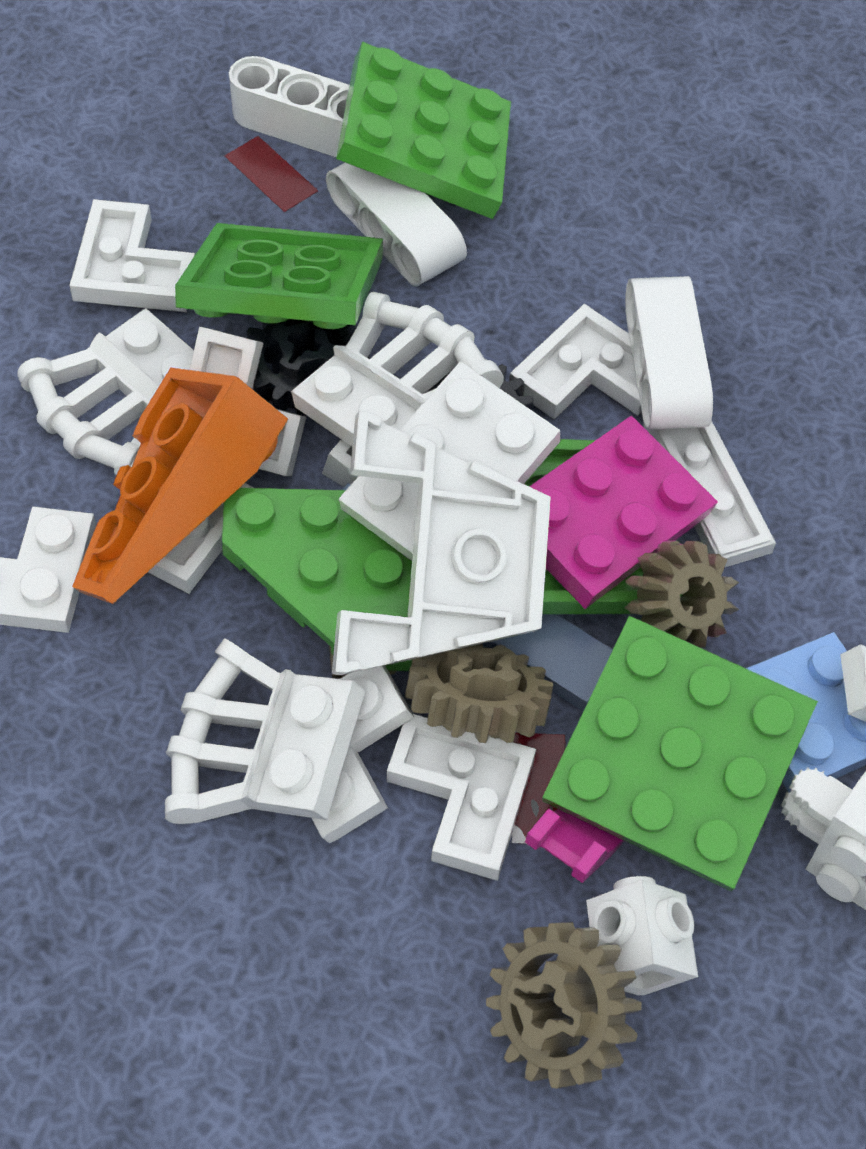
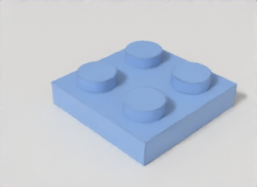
M834 632L746 668L818 701L782 781L789 793L791 791L789 787L794 775H798L800 770L805 771L807 767L812 770L817 768L820 772L824 771L825 776H832L836 779L866 765V722L848 715L840 654L847 650Z

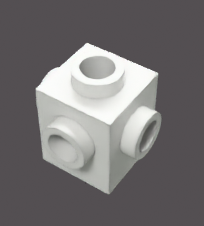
M633 876L615 882L613 885L614 890L586 900L589 927L599 930L598 946L617 944L622 950L614 964L618 972L634 971L637 978L630 985L624 987L625 992L635 995H646L698 977L692 939L694 920L691 910L687 905L686 894L658 885L651 877Z

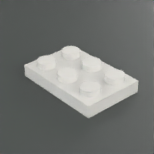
M461 361L400 429L411 436L413 433L425 437L437 443L436 447L469 463L476 461L525 484L560 442V430ZM358 476L339 498L341 509L412 561L418 484Z

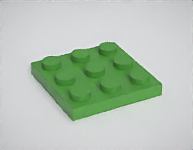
M362 42L354 58L336 159L493 219L502 204L511 101L501 98L492 90L479 89L451 78L450 75L440 69L427 68L404 59L393 50L377 48Z
M216 223L175 284L176 308L193 309L196 314L204 317H222L229 313L253 315L254 319L264 323H280L287 319L312 321L315 326L324 329H339L346 325H356L383 260V238Z
M629 616L542 797V801L732 892L740 878L818 701Z

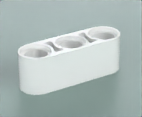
M258 56L244 57L231 66L229 80L234 119L238 124L248 129L336 157L349 91L348 84Z
M344 163L326 174L327 188L335 205L366 237L383 238V255L411 285L417 287L466 259V244L458 227L425 193L348 163Z
M690 277L628 279L625 297L626 320L642 418L646 430L709 427L713 413L712 385L694 289Z

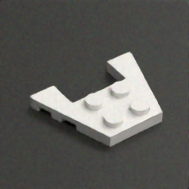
M359 410L355 416L350 475L418 484L408 617L345 610L338 612L332 674H350L531 633L541 629L551 497L476 461L469 463L436 447L437 443L416 433H413L411 436L382 422L384 418L374 413Z

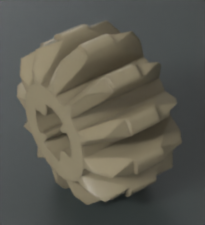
M664 541L658 544L657 553H644L642 556L637 557L643 576H631L625 580L632 589L637 590V599L632 600L624 607L630 614L642 615L640 621L700 648L706 647L707 636L719 637L726 634L721 615H731L739 610L732 602L727 601V592L733 589L739 582L734 580L733 577L721 576L727 563V558L722 557L720 554H708L707 545L699 541H686L684 544H681L679 541Z

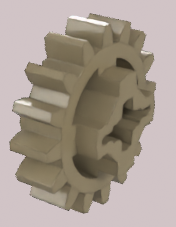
M483 644L412 659L405 697L412 699L411 710L413 713H429L427 725L430 727L442 725L451 732L452 737L458 738L465 732L475 733L479 743H486L489 736L494 739L500 738L506 743H512L515 731L527 737L534 736L536 725L544 726L546 724L552 698L553 682L544 680L546 670L543 667H527L529 656L525 654L517 655L501 644L494 648H483Z
M573 922L549 923L548 927H529L523 930L524 942L507 943L503 947L506 958L511 963L510 966L491 969L490 976L502 985L500 995L486 998V1006L494 1010H500L502 1021L496 1023L490 1029L492 1037H509L511 1045L508 1047L504 1059L507 1063L528 1060L525 1079L531 1082L549 1078L551 1088L557 1089L574 1086L576 1083L582 1085L597 1082L602 1079V1070L620 1067L624 1062L620 1051L615 1045L634 1042L637 1039L638 1034L632 1027L625 1024L626 1014L642 1010V1002L633 998H626L624 987L630 985L637 978L634 971L618 972L614 964L618 960L622 949L617 944L598 946L599 930L594 927L575 929ZM558 954L556 961H546ZM546 961L543 972H538L537 970ZM581 1036L588 1038V1041L582 1048L573 1054H567L568 1047L579 1045Z

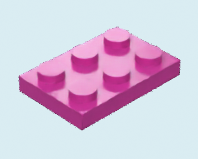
M632 415L529 486L551 497L546 569L584 609L588 608L639 569L640 564L637 557L642 556L644 553H657L658 544L664 541L677 540L706 518L718 503Z

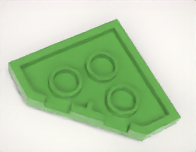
M239 488L224 502L223 555L240 571L245 568L267 588V595L303 628L308 625L330 645L332 655H334L337 613L341 610L408 617L412 561L341 509L339 498L346 490ZM412 660L385 666L388 671H409Z

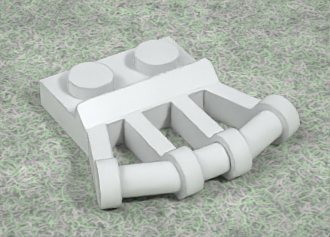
M371 292L364 305L363 317L346 346H334V356L294 388L291 393L295 408L352 446L355 416L359 410L374 413L384 418L382 422L400 430L434 390L427 391L454 369L460 361L498 388L501 387L504 376L495 362L485 360L475 345V336L470 330L460 324L450 326L445 323L443 314L429 305L416 308L390 302V297L386 294ZM385 325L405 329L371 359L368 358ZM430 342L438 346L401 379L393 375Z
M145 308L108 335L104 336L102 333H98L90 347L86 350L51 361L40 357L25 361L18 369V377L23 389L31 392L38 410L37 422L50 434L58 433L64 439V448L74 458L82 459L86 457L114 468V473L117 475L120 467L130 466L134 462L141 442L133 438L131 442H127L122 446L109 441V439L142 415L170 367L190 369L194 350ZM99 372L64 398L57 395L55 385ZM118 389L126 395L125 398L91 422H80L77 419Z
M224 638L215 650L219 658L196 690L186 693L181 707V711L186 716L179 736H171L166 754L171 757L172 795L165 799V819L174 824L199 823L248 809H256L327 820L365 690L353 680L297 675L287 669L278 673ZM240 672H243L272 691L268 705L221 699ZM210 724L260 729L254 749L205 743ZM198 766L246 773L244 781L241 783L199 794Z

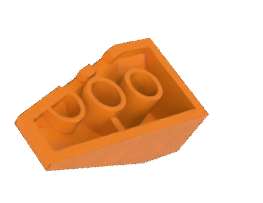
M170 367L140 416L132 435L141 442L132 467L129 465L120 467L113 485L120 490L121 494L115 510L105 514L98 521L72 587L82 594L111 604L116 602L258 471L261 464L274 452L278 443V435L288 418L237 376Z

